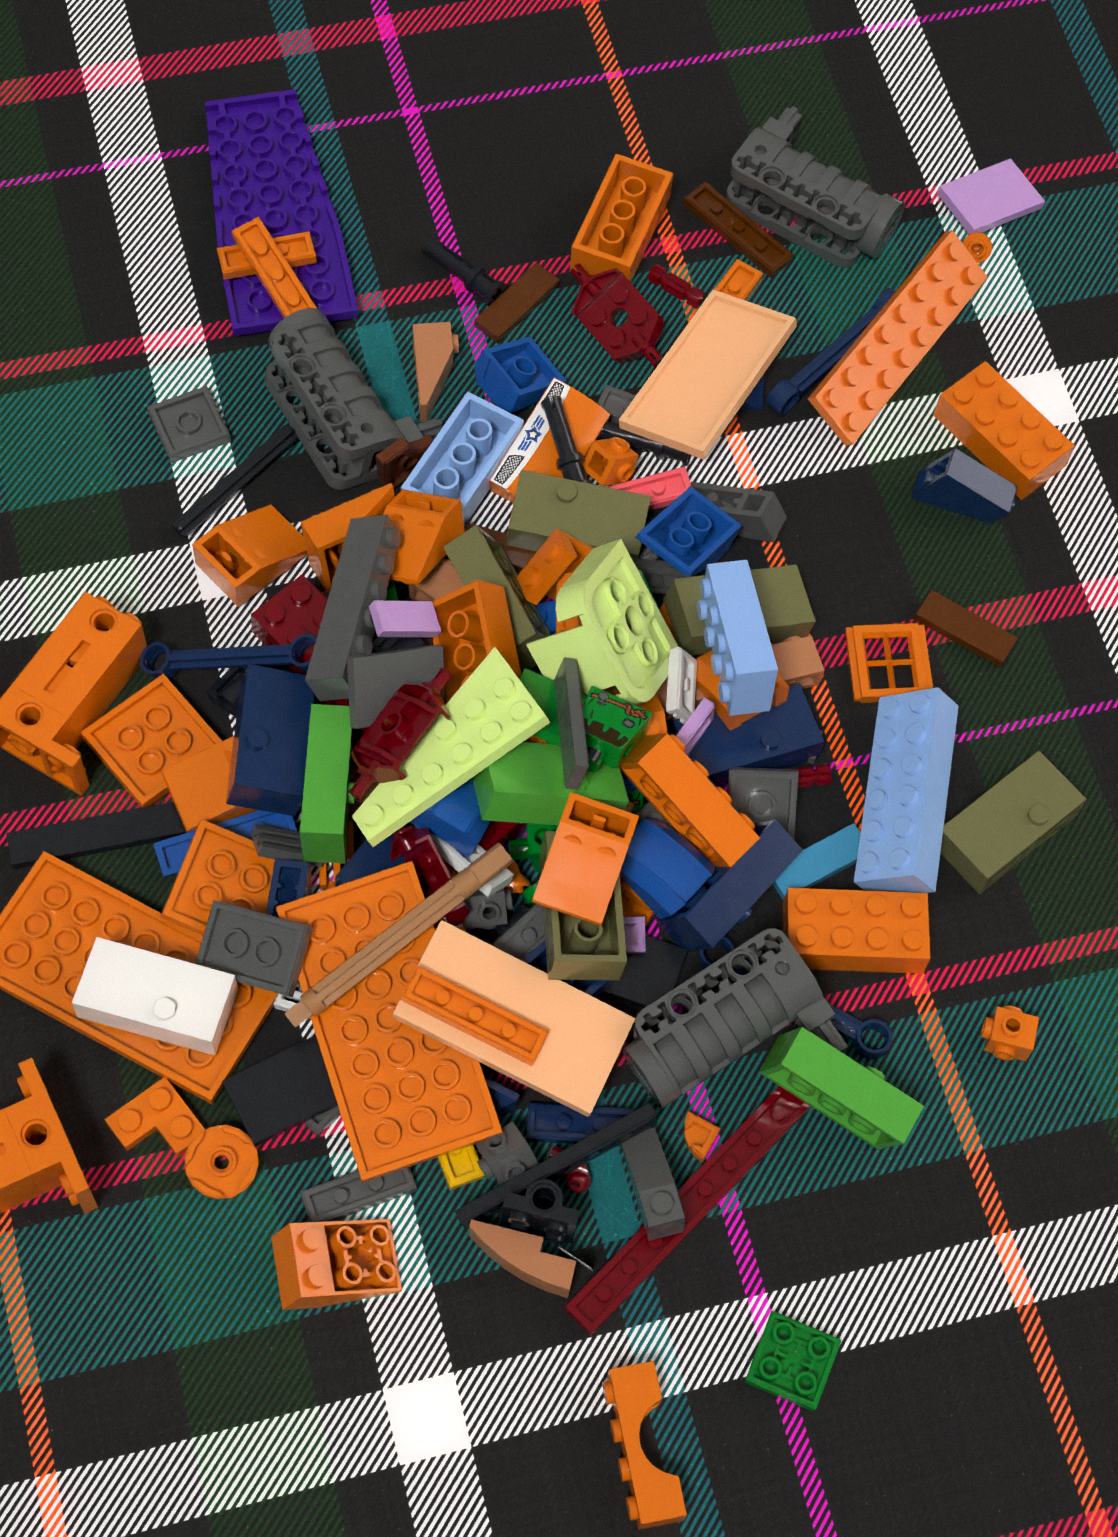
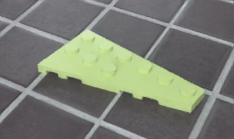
M496 647L491 650L445 705L450 715L449 720L442 714H438L431 727L424 733L408 758L398 768L406 778L379 783L352 815L372 847L379 844L550 723L547 716Z

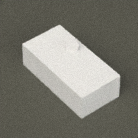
M96 937L72 1005L78 1018L215 1056L238 992L236 977L233 974Z

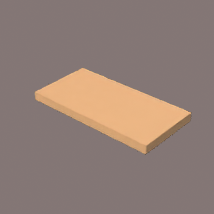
M712 290L619 418L620 429L704 460L797 327L796 318Z
M441 920L418 966L549 1031L534 1064L530 1066L401 1000L392 1018L588 1117L597 1102L635 1018L561 980H548L547 973Z

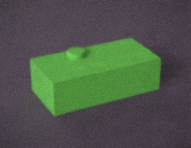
M311 704L300 824L303 862L346 864L350 804H355V798L348 792L355 784L352 783L354 759L351 756V752L356 742L355 728L350 727L349 706Z
M522 742L472 777L481 818L484 821L559 825L570 792L621 810H625L629 802L620 767L611 768L601 763L596 772H586L577 790L565 788L561 747L553 744Z
M804 1027L779 1035L759 1070L760 1074L878 1150L904 1144L924 1108L922 1104L885 1081V1075L870 1066L863 1067Z

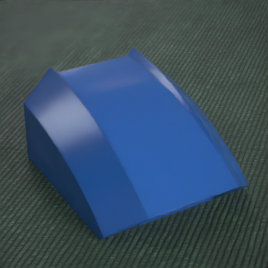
M530 336L482 350L474 367L477 386H481L497 407L509 413L538 402L553 378L568 383Z
M472 778L410 821L411 824L418 828H428L431 834L455 847L458 852L468 858L477 847L491 822L484 821L481 818Z
M644 818L634 829L620 870V877L659 919L672 916L687 903L705 881L713 875L715 866L691 843L657 818Z

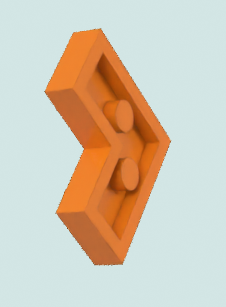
M163 1077L104 1119L126 1151L158 1130L178 1158L187 1152L188 1146L195 1136L205 1130L166 1077Z

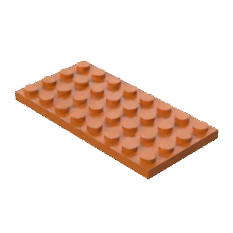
M43 851L0 914V989L160 1077H166L171 1083L213 1105L223 1088L222 1081L231 1076L274 1007L279 993L237 982L238 992L215 1056L78 1018L72 1001L96 937L195 964L203 935L161 918L160 912Z
M413 861L276 907L279 918L313 927L298 978L303 994L425 900ZM434 925L316 1017L313 1014L310 1016L363 1183L486 1141L488 1138L503 1133L480 1062L392 1018L417 965L436 931Z

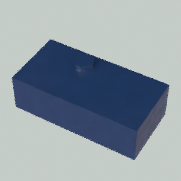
M247 665L239 690L226 804L296 816L303 800L311 704H314V693L305 681L306 675L258 665Z
M800 683L789 686L786 702L776 707H771L770 711L762 712L743 722L741 726L731 731L716 711L714 712V720L690 751L688 757L705 767L709 773L708 778L715 787L721 788L728 785L729 767L786 769L807 763L808 758L816 756L815 760L819 759L824 740ZM680 719L672 720L670 735L676 736L684 726Z
M776 819L754 823L755 828L753 830L760 839L732 867H715L713 875L705 881L682 908L672 916L656 920L679 947L687 949V951L713 948L735 924H740L752 913L750 907L803 851Z

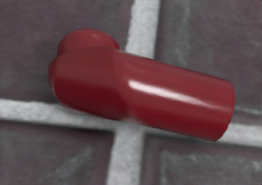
M553 1146L548 1159L562 1152L563 1149ZM587 1164L566 1174L568 1187L574 1193L585 1192L590 1187L591 1177Z

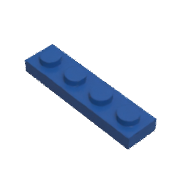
M262 810L215 824L252 840L250 833L255 824L297 832L292 816ZM195 830L153 843L163 878L178 874Z

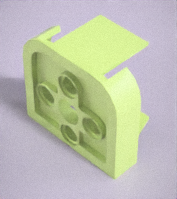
M618 539L593 548L563 584L556 596L555 609L558 622L579 616L582 625L529 642L526 646L544 677L554 680L563 658L576 659L578 666L580 692L587 695L591 686L601 690L616 686L621 693L615 695L616 697L634 705H639L653 698L667 678L669 649L676 648L678 645L622 539Z

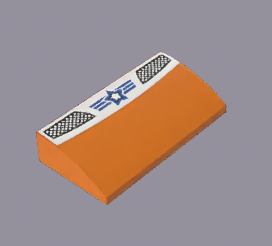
M553 378L489 480L490 491L514 503L521 470L563 478L561 470H558L556 467V460L559 456L544 408L541 405L544 399L550 398L552 408L555 410L552 396H561L576 450L584 458L593 441H596L603 426L610 418V414L593 400L556 378Z

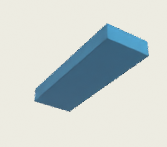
M854 823L804 849L772 883L782 900H784L787 888H810L857 862L860 831Z

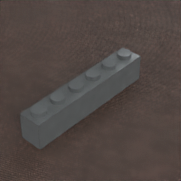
M387 514L350 520L305 677L306 683L319 701L349 699L347 657L371 654L375 627L369 605L374 600L386 599L390 574L394 571V559L397 548L401 544L400 532L393 525Z

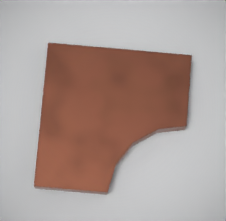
M429 434L413 442H406L400 437L376 455L380 488L391 483L393 489L404 483L434 439Z

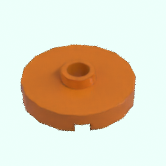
M217 1125L199 1132L190 1142L184 1159L186 1176L192 1187L203 1196L216 1200L230 1199L243 1193L254 1181L259 1165L257 1150L251 1138L239 1128L229 1125ZM220 1156L227 1158L228 1166L225 1169H218L214 1165L216 1158Z

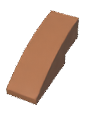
M471 1219L469 1236L483 1252L502 1268L537 1288L568 1298L576 1266L575 1260L541 1252L544 1237Z

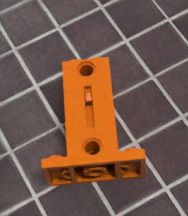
M85 591L0 698V748L82 796L90 785L81 754L77 750L83 742L81 731L103 716L140 668V657L143 650L147 647L141 621L132 613L118 611L106 598L102 596L94 597Z
M29 1058L18 1063L23 1076L16 1079L25 1099L0 1110V1214L60 1186H63L72 1206L80 1204L84 1214L97 1209L96 1201L33 1059Z

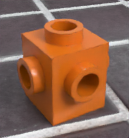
M613 437L593 441L586 455L583 467L585 472L602 486L627 482L632 477L639 455L622 438Z
M1014 1006L996 1007L991 1017H985L982 1025L981 1037L986 1038L984 1051L993 1053L994 1057L1001 1060L1018 1059L1026 1061L1034 1048L1039 1017L1025 1014L1021 1009Z

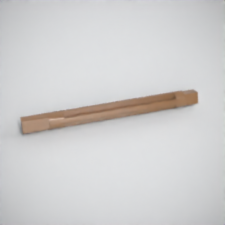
M499 842L302 994L300 996L301 1001L284 1013L294 1027H297L312 1014L316 1017L514 862Z

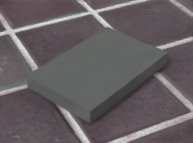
M435 644L347 657L350 727L356 729L370 727L395 692L404 683L423 684L426 682L430 684L440 668H444L443 646ZM444 687V689L441 691L442 694H441L440 697L443 699V701H444V703H445V687Z
M213 900L195 964L233 974L237 982L293 997L313 927Z

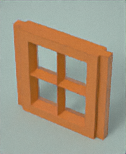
M924 624L859 625L845 628L854 702H879V697L933 688ZM907 637L910 659L892 660L889 638ZM883 638L885 660L867 661L865 639ZM911 665L914 687L896 688L893 666ZM886 666L889 688L871 689L868 667Z

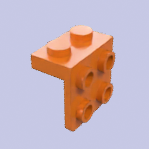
M556 528L516 577L526 600L537 605L546 595L556 601L557 580L563 573H573L593 547Z

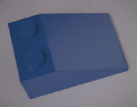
M690 486L637 534L636 539L689 578L706 570L707 564L716 563L727 553L742 525Z

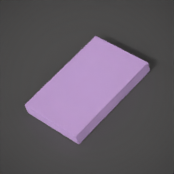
M1012 159L940 185L937 190L938 196L968 234L984 232L1040 210L1045 203V200Z

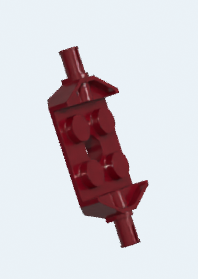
M581 264L575 265L574 267L581 275L573 268L570 274L577 279L581 287L571 313L581 321L618 364L632 362L643 356L656 369L659 363L654 357L659 362L664 358L658 353L654 345L662 333L664 319L617 268L590 276ZM619 312H627L628 318L625 324L615 326V316Z
M440 668L430 684L426 682L423 684L404 683L395 692L353 748L351 756L359 768L357 772L361 775L348 791L354 798L361 801L371 785L376 782L385 783L406 778L398 768L408 758L424 733L431 727L438 714H442L448 720L450 718L445 703L440 697L441 691L450 679L453 678L449 671Z
M404 825L394 832L395 838L392 839L389 858L392 861L403 856L405 863L413 861L425 899L452 879L428 828H413L412 825L408 827ZM463 901L434 924L435 930L441 920L458 929L462 928V922L470 911L465 902Z

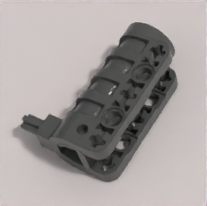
M794 106L791 109L787 107L778 120L770 116L762 128L757 127L754 129L732 158L730 174L733 180L727 188L725 198L755 223L838 267H853L863 253L874 259L878 258L890 242L899 225L905 209V203L887 193L880 195L872 191L871 185L860 179L853 181L845 177V172L834 165L824 166L818 162L817 156L807 151L800 153L792 149L791 141L794 127L802 118V115L797 113L798 109ZM769 206L774 212L765 215L759 212L758 208ZM792 222L797 223V224H793L792 227L787 225V224H791ZM822 234L827 240L823 243H817L810 236ZM845 250L850 251V252H847L845 255L840 253V252L843 253Z
M306 308L296 311L285 317L272 330L268 344L276 361L271 362L267 366L264 380L265 385L330 487L344 490L377 479L376 455L400 437L406 442H413L429 434L434 439L442 429V421L436 418L419 424H415L411 416L393 421L390 415L381 407L378 396L365 382L363 373L352 362L350 353L343 342L337 339L334 328L321 310ZM296 396L300 398L302 404L292 405L286 398ZM320 444L329 445L333 452L329 454L322 453L317 449V446Z
M769 928L642 1009L635 1019L634 1040L622 1047V1052L647 1094L660 1109H663L793 1022H796L799 1028L804 1027L840 1052L848 1048V1045L832 1024L831 1020H833L836 1014L822 996V991L808 966L782 931L776 928ZM762 949L766 951V953L763 955L761 953ZM748 958L751 961L752 965L745 959ZM759 959L763 961V963L760 965L758 961ZM741 967L747 974L739 975L732 968ZM721 977L722 982H719L716 979ZM706 987V989L708 990L705 993H703L702 988ZM718 987L719 992L715 994L712 990ZM698 999H702L704 1002L699 1004ZM681 1005L688 1010V1013L677 1014L673 1011L672 1007ZM662 1015L663 1020L660 1022L657 1018ZM647 1026L650 1030L644 1031L643 1027ZM657 1027L658 1032L654 1033L651 1029Z

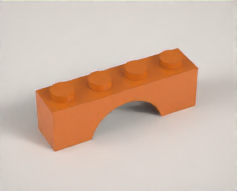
M650 1361L609 1369L608 1381L602 1382L606 1405L613 1404L616 1419L610 1420L614 1443L621 1442L623 1457L618 1458V1466L622 1482L628 1481L631 1496L626 1497L630 1521H637L638 1530L684 1521L687 1513L679 1476L665 1473L652 1465L643 1453L640 1444V1425L643 1419L660 1405L662 1400L655 1363Z

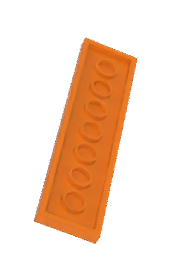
M953 230L945 232L809 396L808 400L845 446L853 445L988 278Z

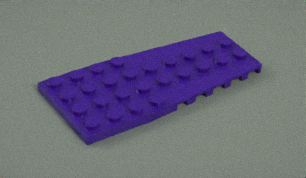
M296 90L207 101L205 107L218 248L237 245L231 231L257 217L261 219L272 238L309 231L316 254V263L292 267V270L317 309L325 314L329 322L359 318L342 233L333 205L329 200L328 189L320 172V164L312 147L311 136L305 125L302 108L300 109ZM256 274L227 280L223 279L233 336L272 331L284 319Z

